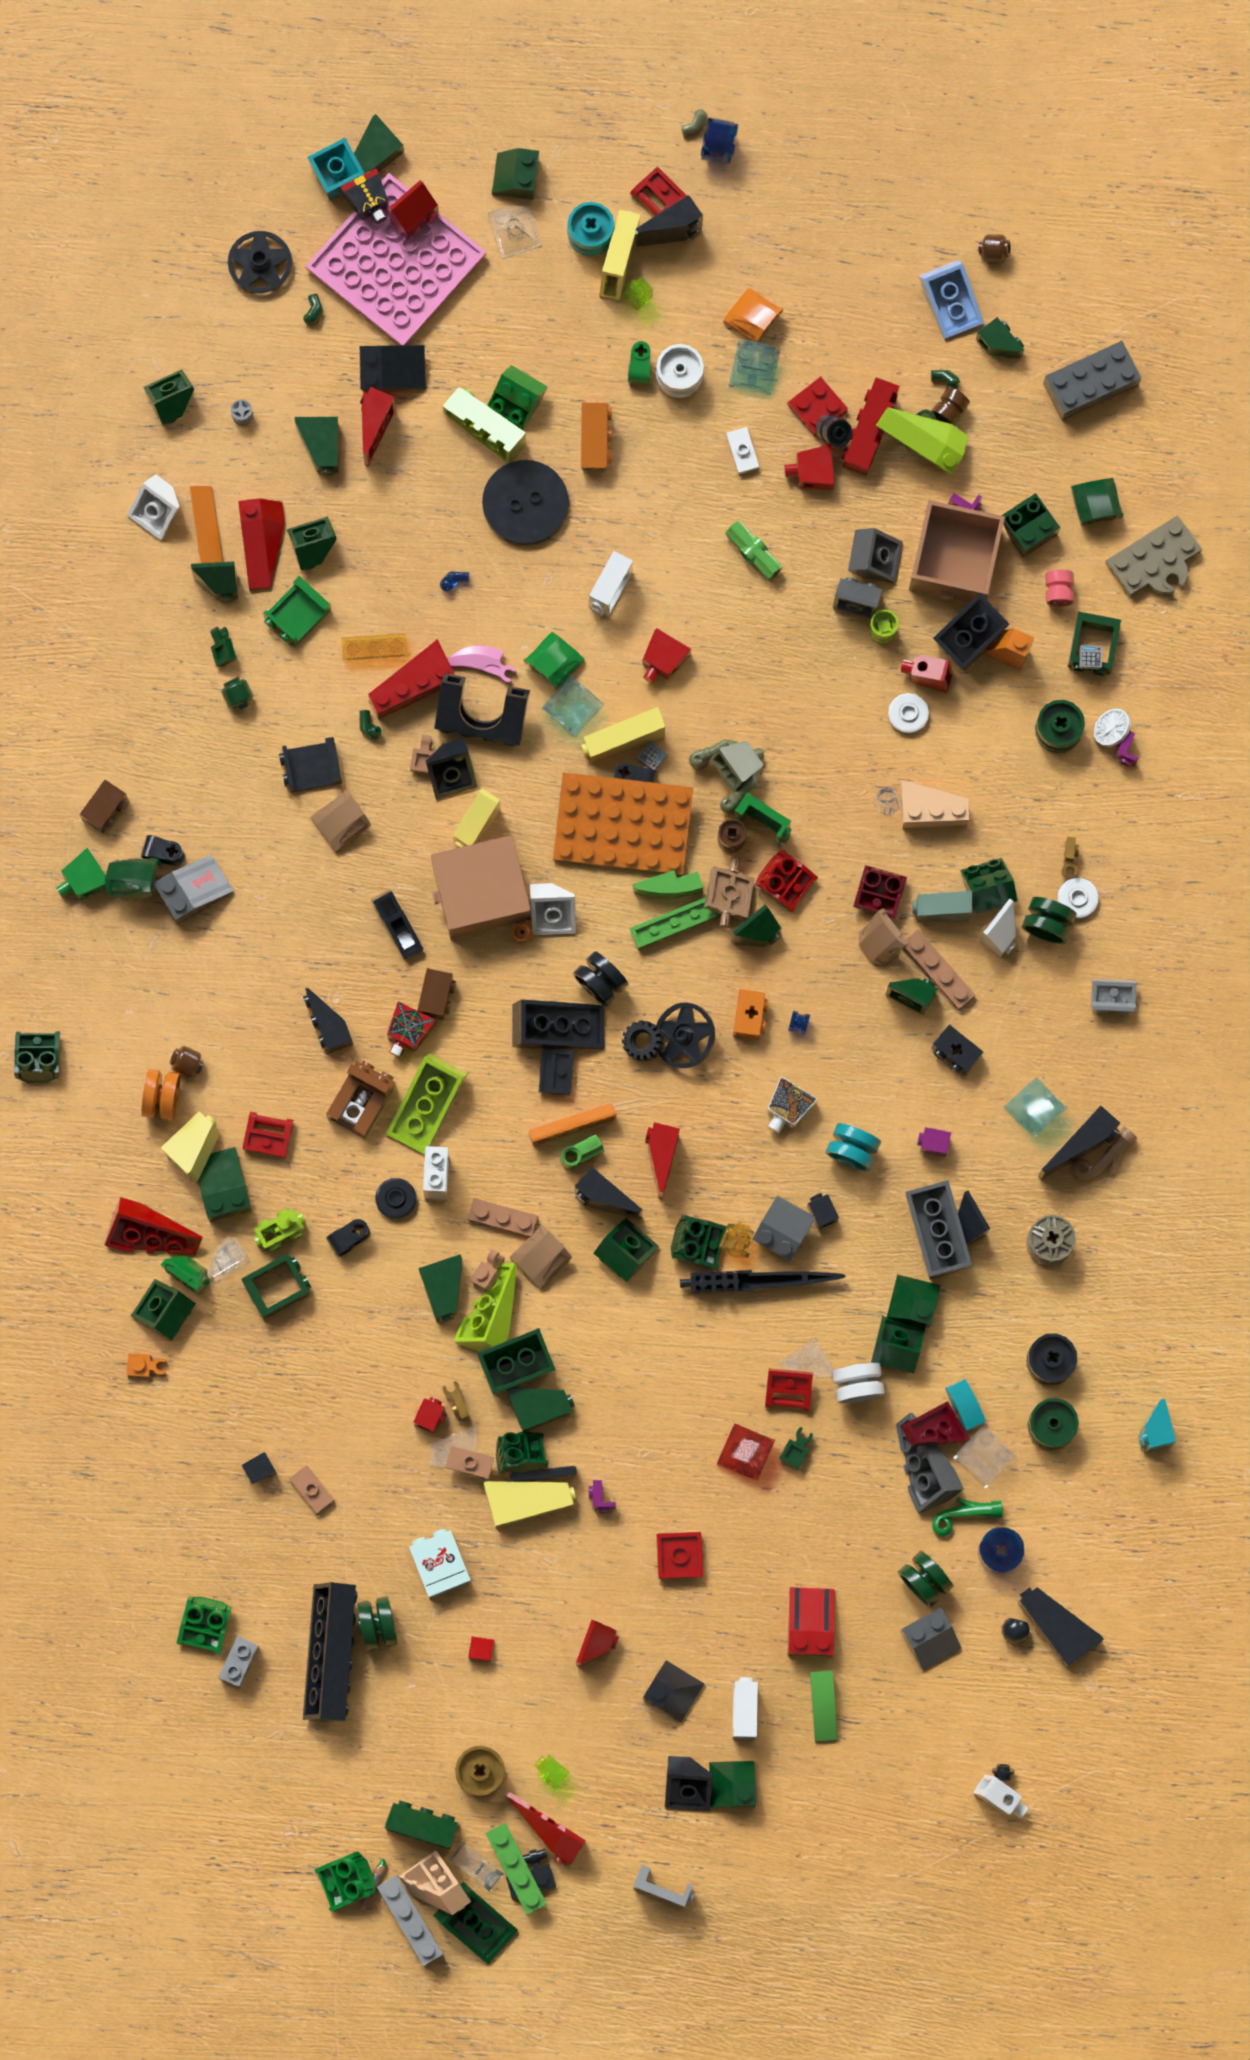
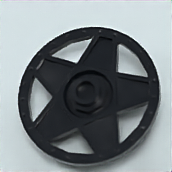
M253 231L241 236L232 245L228 255V269L232 279L239 287L252 293H267L279 288L287 280L292 268V257L287 244L279 236L267 231ZM254 237L251 249H237L244 241ZM266 237L277 241L283 248L269 249ZM232 260L244 267L240 278L236 276L233 270ZM287 260L286 270L280 279L275 267ZM261 278L270 286L258 288L251 287L250 285Z
M684 1002L669 1007L660 1016L656 1027L669 1039L665 1051H663L661 1046L662 1051L658 1054L667 1064L676 1068L687 1069L699 1065L708 1057L715 1041V1027L712 1018L705 1009L699 1005ZM680 1009L676 1022L666 1021V1018L672 1012ZM693 1009L700 1012L707 1022L695 1023ZM709 1036L708 1044L702 1053L699 1041ZM684 1053L692 1062L681 1064L673 1060Z

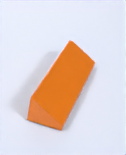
M189 486L200 563L223 562L212 486Z
M606 1104L530 1129L528 1133L532 1145L536 1146L615 1120L617 1114L612 1104Z

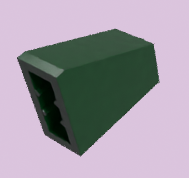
M375 114L371 118L354 155L366 174L375 168L380 172L404 153V148L400 140Z
M295 417L296 429L316 472L325 476L339 473L338 417Z
M461 1254L418 1268L435 1320H441V1323L454 1319L453 1315L457 1314L462 1271Z
M506 1389L522 1432H527L573 1413L572 1407H575L571 1395H566L564 1390Z

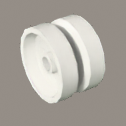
M676 344L669 346L658 357L656 366L658 386L670 397L685 398L697 392L702 384L704 370L702 357L697 350L689 345Z
M880 1363L856 1364L832 1371L834 1384L847 1385L836 1390L837 1403L861 1402L884 1396V1384L879 1381H872L882 1375Z

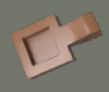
M422 734L420 749L413 748L410 771L429 774L426 760L435 752L429 751L431 735Z
M492 1249L487 1256V1264L481 1262L470 1281L490 1292L501 1275L497 1269L503 1264L505 1257Z

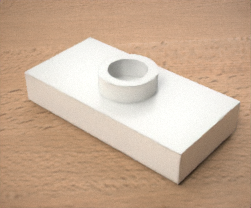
M747 427L726 433L738 475L759 469Z

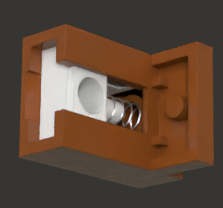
M356 1061L355 1065L351 1064L348 1069V1077L326 1115L328 1119L366 1139L396 1087V1083L393 1081L394 1077L383 1071L380 1074L374 1070L375 1067L370 1063ZM359 1088L364 1090L357 1096L355 1102H352ZM368 1094H371V1099L366 1107L363 1108L366 1099L369 1097ZM352 1108L360 1111L356 1118H350L347 1113Z

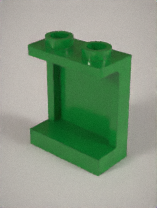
M300 576L293 581L294 585L269 611L265 610L263 612L265 624L272 630L276 628L281 633L279 636L287 644L291 642L295 647L331 611V604Z
M746 793L735 810L734 819L743 823L747 815H750L777 833L774 843L775 847L778 848L781 843L785 845L791 836V820Z

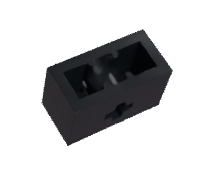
M950 1024L931 1047L934 1050L933 1054L942 1061L944 1059L951 1064L950 1068L958 1074L963 1073L965 1076L983 1054L980 1048ZM959 1048V1049H960L959 1054L957 1053V1054L953 1055V1054H952L953 1049L955 1050V1049Z

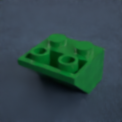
M511 365L501 374L488 406L523 430L540 405L548 386Z

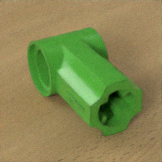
M595 1134L574 1146L566 1147L561 1154L560 1162L565 1169L573 1170L578 1165L604 1153L605 1150L600 1139ZM569 1153L574 1154L577 1161L569 1163L566 1161L565 1155Z

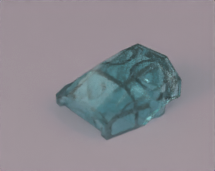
M750 340L738 341L729 387H743L771 395L780 349L769 344Z
M570 676L541 709L576 737L604 704L587 688Z
M1037 1077L1004 1106L1010 1115L1034 1138L1052 1120L1068 1108Z

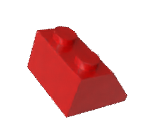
M421 180L388 207L390 223L407 240L411 236L416 237L422 231V227L427 222L432 223L439 213L437 202Z

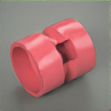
M1070 570L1046 572V586L1049 588L1046 591V604L1059 607L1072 605L1074 603V590L1071 587L1074 585V573Z

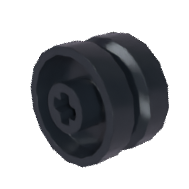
M593 951L586 958L589 968L580 965L573 972V976L594 999L602 1005L608 1006L615 999L612 990L622 992L629 984L623 974L600 953Z
M1057 1333L1045 1334L1039 1337L1031 1345L1026 1356V1365L1030 1375L1037 1382L1044 1385H1058L1066 1381L1077 1364V1351L1073 1343L1067 1337ZM1050 1356L1054 1357L1055 1363L1053 1361L1048 1362L1047 1359Z

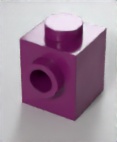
M925 1127L924 1133L919 1132L917 1145L921 1146L920 1152L946 1157L951 1132Z

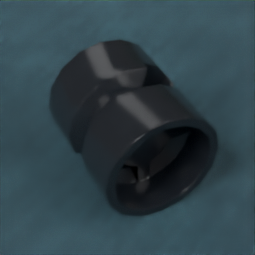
M827 414L822 416L816 423L815 431L818 438L835 447L846 445L852 437L851 425L837 416Z

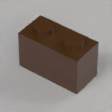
M104 780L81 811V819L103 834L106 829L110 830L114 825V818L117 813H122L127 807V794L107 780Z
M427 968L417 1011L444 1020L445 1014L449 1015L452 1003L448 1001L449 994H454L456 986L452 973Z

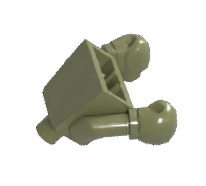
M724 739L711 747L694 751L689 757V763L695 769H703L708 766L711 760L732 792H734L732 795L723 798L720 802V809L725 813L731 814L735 812L746 793L749 794L756 788L760 778L759 770L763 767L761 760L764 759V752L761 748L753 750L746 741L738 743L737 741Z

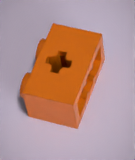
M739 989L733 1036L759 1039L760 1033L764 1034L766 1021L762 1020V1014L767 1012L769 999H765V992ZM750 1010H754L753 1019H749L748 1014Z

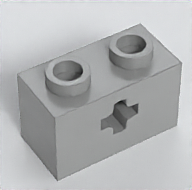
M237 1636L218 1678L241 1688L259 1646Z

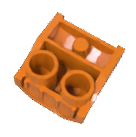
M748 288L726 315L723 322L739 334L758 344L765 331L767 332L768 327L783 312V308L778 307L753 289Z

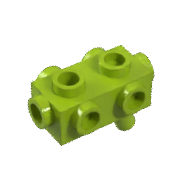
M286 1208L278 1212L275 1219L271 1221L265 1219L258 1223V1228L254 1229L257 1235L253 1238L259 1249L264 1247L265 1251L270 1249L271 1252H274L283 1247L282 1242L288 1239L293 1242L302 1237L301 1232L305 1231L303 1225L306 1224V1221L301 1212L296 1214L294 1208L290 1211ZM273 1233L275 1237L272 1240H267L266 1235Z

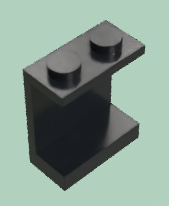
M334 737L325 738L326 743L287 749L286 745L282 746L283 753H279L281 766H286L287 774H283L284 785L290 788L291 793L342 784Z

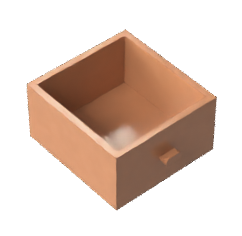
M928 500L909 590L968 603L979 593L987 599L1005 517Z
M512 835L431 854L432 867L438 891L433 892L435 905L442 904L450 939L510 925L515 922L531 920L530 905Z

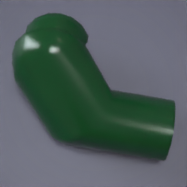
M316 293L308 296L311 308L303 316V320L307 325L318 322L323 314V308Z
M931 370V381H945L948 383V387L958 390L960 379L950 370Z
M359 711L360 731L370 739L379 738L382 734V729L370 722V711Z

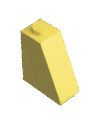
M483 788L479 791L453 834L454 845L457 848L479 842L501 810L498 798Z
M200 1112L161 1147L167 1157L194 1183L199 1180L220 1135L215 1128L217 1123L209 1115L205 1117Z

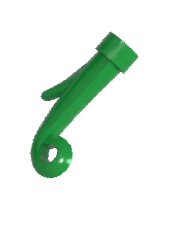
M957 1497L956 1502L964 1506L946 1509L938 1513L933 1519L932 1529L935 1534L946 1536L951 1533L952 1523L950 1519L1003 1518L1002 1502L998 1500L991 1501V1503H981ZM941 1521H944L947 1524V1527L945 1529L939 1528V1523Z

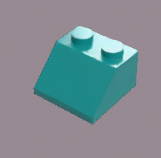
M346 138L307 157L329 201L341 195V186L365 174Z
M1165 1398L1160 1399L1140 1430V1435H1138L1139 1445L1145 1449V1453L1172 1447L1176 1443Z

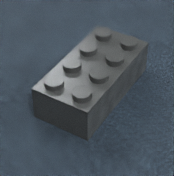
M1120 341L1046 375L1043 385L1063 421L1139 386L1141 376L1123 341Z

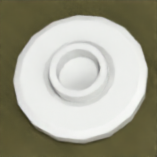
M911 693L901 694L893 699L888 712L890 723L895 729L903 733H914L922 729L928 721L929 715L928 706L925 701L918 695Z
M1112 709L1101 715L1094 728L1096 741L1106 747L1117 745L1123 741L1131 727L1129 715L1121 709Z
M1073 878L1067 880L1061 886L1058 892V902L1073 909L1077 913L1076 918H1084L1095 910L1098 904V893L1096 887L1090 881L1083 878Z

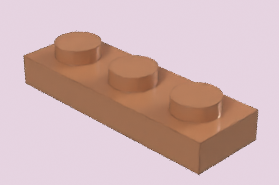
M473 1198L468 1221L531 1237L538 1215Z

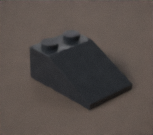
M687 195L635 229V244L639 247L680 242L688 238L693 239L701 233L703 214L691 197Z
M425 345L359 346L360 389H370V387L375 389L426 388Z
M979 593L933 639L962 670H967L1005 631L1010 623Z
M593 1167L575 1185V1199L583 1206L589 1205L594 1209L635 1219L642 1217L643 1209Z

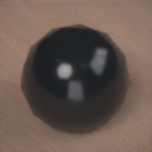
M1008 1618L1002 1625V1634L1009 1643L1021 1644L1027 1640L1030 1634V1627L1028 1622Z

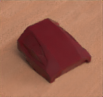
M865 865L853 907L875 914L883 908L889 918L895 919L907 877Z

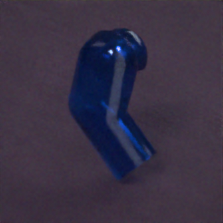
M448 572L440 581V588L445 592H449L458 582L469 583V572Z

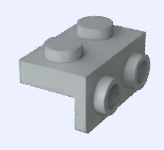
M1092 979L1091 1008L1097 1013H1108L1109 1010L1117 1011L1119 1014L1135 1012L1137 982L1132 980Z

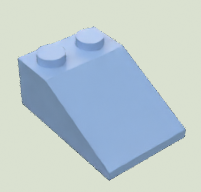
M957 260L918 276L944 339L984 323L962 262Z

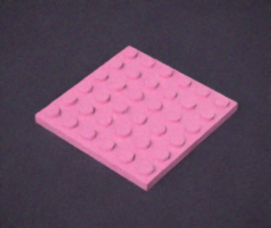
M390 173L382 180L388 198V207L409 190ZM388 207L383 209L387 219L380 224H376L372 216L361 219L354 211L309 261L305 268L398 345H407L487 253L439 213L432 223L427 222L422 227V231L416 237L411 236L407 240L390 223Z

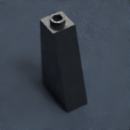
M1029 1587L1020 1594L1022 1599L1018 1601V1604L1065 1667H1068L1104 1640L1099 1633L1038 1587L1034 1590Z

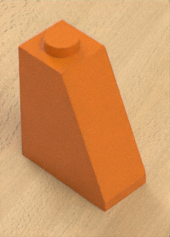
M1007 629L991 644L984 654L1021 670L1031 649L1034 637L1017 629Z

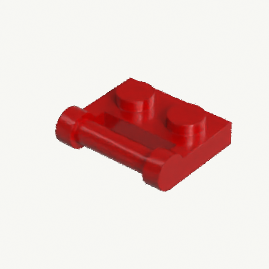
M658 166L630 192L634 199L637 198L655 216L687 196ZM647 188L666 207L661 210L642 191Z
M250 1111L242 1150L286 1159L294 1120L287 1118L286 1121L257 1115V1112ZM256 1123L284 1129V1134L254 1129Z
M769 1368L765 1408L777 1406L798 1408L809 1412L813 1372ZM773 1393L804 1395V1400L773 1397Z

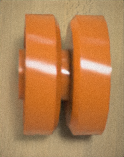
M149 1069L144 1084L141 1115L146 1118H154L160 1105L161 1119L173 1121L180 1098V1073L168 1072L162 1085L161 1071Z

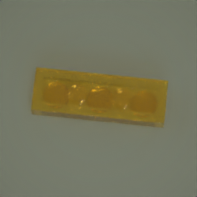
M406 633L341 637L343 660L408 656Z

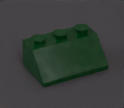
M539 1328L477 1352L482 1370L493 1395L556 1370Z
M399 1800L398 1804L393 1803L384 1827L385 1830L451 1850L459 1825L458 1822H454L456 1817L442 1814V1817L433 1815V1810L421 1807L420 1811L411 1808L412 1804Z

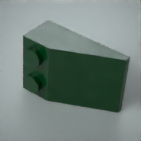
M233 1147L211 1153L198 1180L209 1222L252 1211L236 1148Z
M463 1881L460 1886L471 1902L453 1915L438 1909L433 1916L484 1962L489 1964L518 1929Z

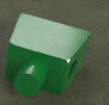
M86 848L62 869L61 872L66 881L56 887L62 898L74 892L77 898L82 900L106 890V875L90 850Z

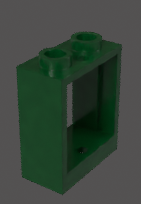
M1078 611L1067 667H1072V670L1084 672L1085 670L1093 671V674L1098 676L1110 675L1121 619ZM1081 627L1112 632L1107 663L1102 662L1101 669L1079 668L1080 657H1076Z
M287 1253L241 1278L263 1320L310 1295L308 1289L311 1288V1285L306 1276H300L298 1269L301 1267L295 1256L291 1258ZM287 1263L301 1290L267 1308L253 1281Z

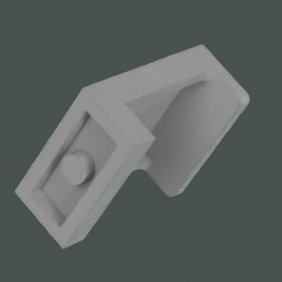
M644 1865L641 1866L633 1888L682 1908L686 1904H691L695 1891L691 1890L693 1885L688 1884L684 1896L646 1882L650 1868Z

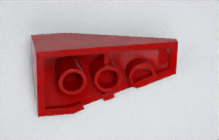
M262 498L240 500L238 504L249 591L269 589L272 586L276 560L285 526L283 502Z
M120 1197L104 1246L123 1252L146 1250V1253L154 1254V1251H166L168 1254L195 1256L203 1236L142 1203Z

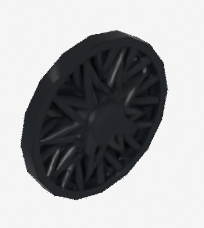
M391 1178L384 1181L378 1187L375 1194V1202L378 1210L384 1216L391 1219H401L413 1211L416 1205V1192L408 1181L401 1178Z

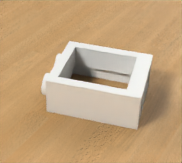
M613 551L589 595V607L592 608L591 611L599 616L604 614L609 617L633 573V560Z
M426 1146L423 1183L425 1199L447 1200L448 1147Z
M740 1677L739 1681L734 1683L733 1739H756L758 1682H753V1678Z

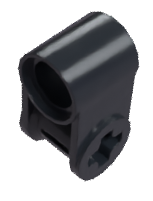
M621 763L615 769L614 778L623 779L621 774L623 771H626V780L655 783L657 771L648 767Z
M147 835L141 858H158L161 863L178 866L183 863L185 854L179 843ZM176 850L178 854H174L173 857H171L170 853L173 854Z
M355 1219L344 1227L332 1232L326 1239L336 1255L340 1257L366 1240L370 1234V1229L364 1220ZM358 1225L360 1228L364 1227L361 1235L355 1233V1227Z

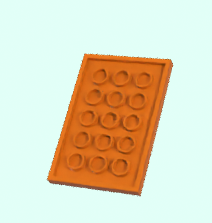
M563 772L553 859L666 873L674 870L675 874H683L693 787Z

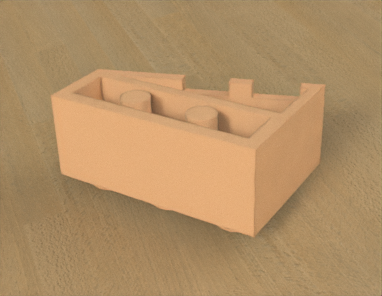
M901 780L902 828L968 825V798Z
M434 1851L399 1876L411 1895L451 1915L462 1910L471 1902L437 1851Z

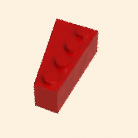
M438 639L368 694L369 702L378 720L439 692L445 673L455 675Z

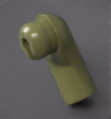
M696 110L692 123L681 126L683 136L703 130L708 120V115L704 110Z

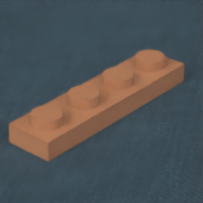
M919 930L906 939L909 941L908 946L905 948L906 952L957 1010H960L975 997L973 991Z

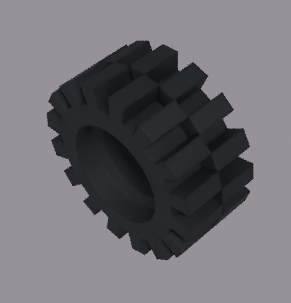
M639 1020V1022H633L631 1026L626 1027L627 1031L626 1033L623 1032L624 1039H622V1043L624 1044L623 1049L629 1056L639 1061H651V1058L655 1059L657 1057V1053H661V1046H664V1042H662L664 1036L656 1025L648 1021ZM640 1033H648L651 1038V1043L646 1049H639L635 1044V1039Z

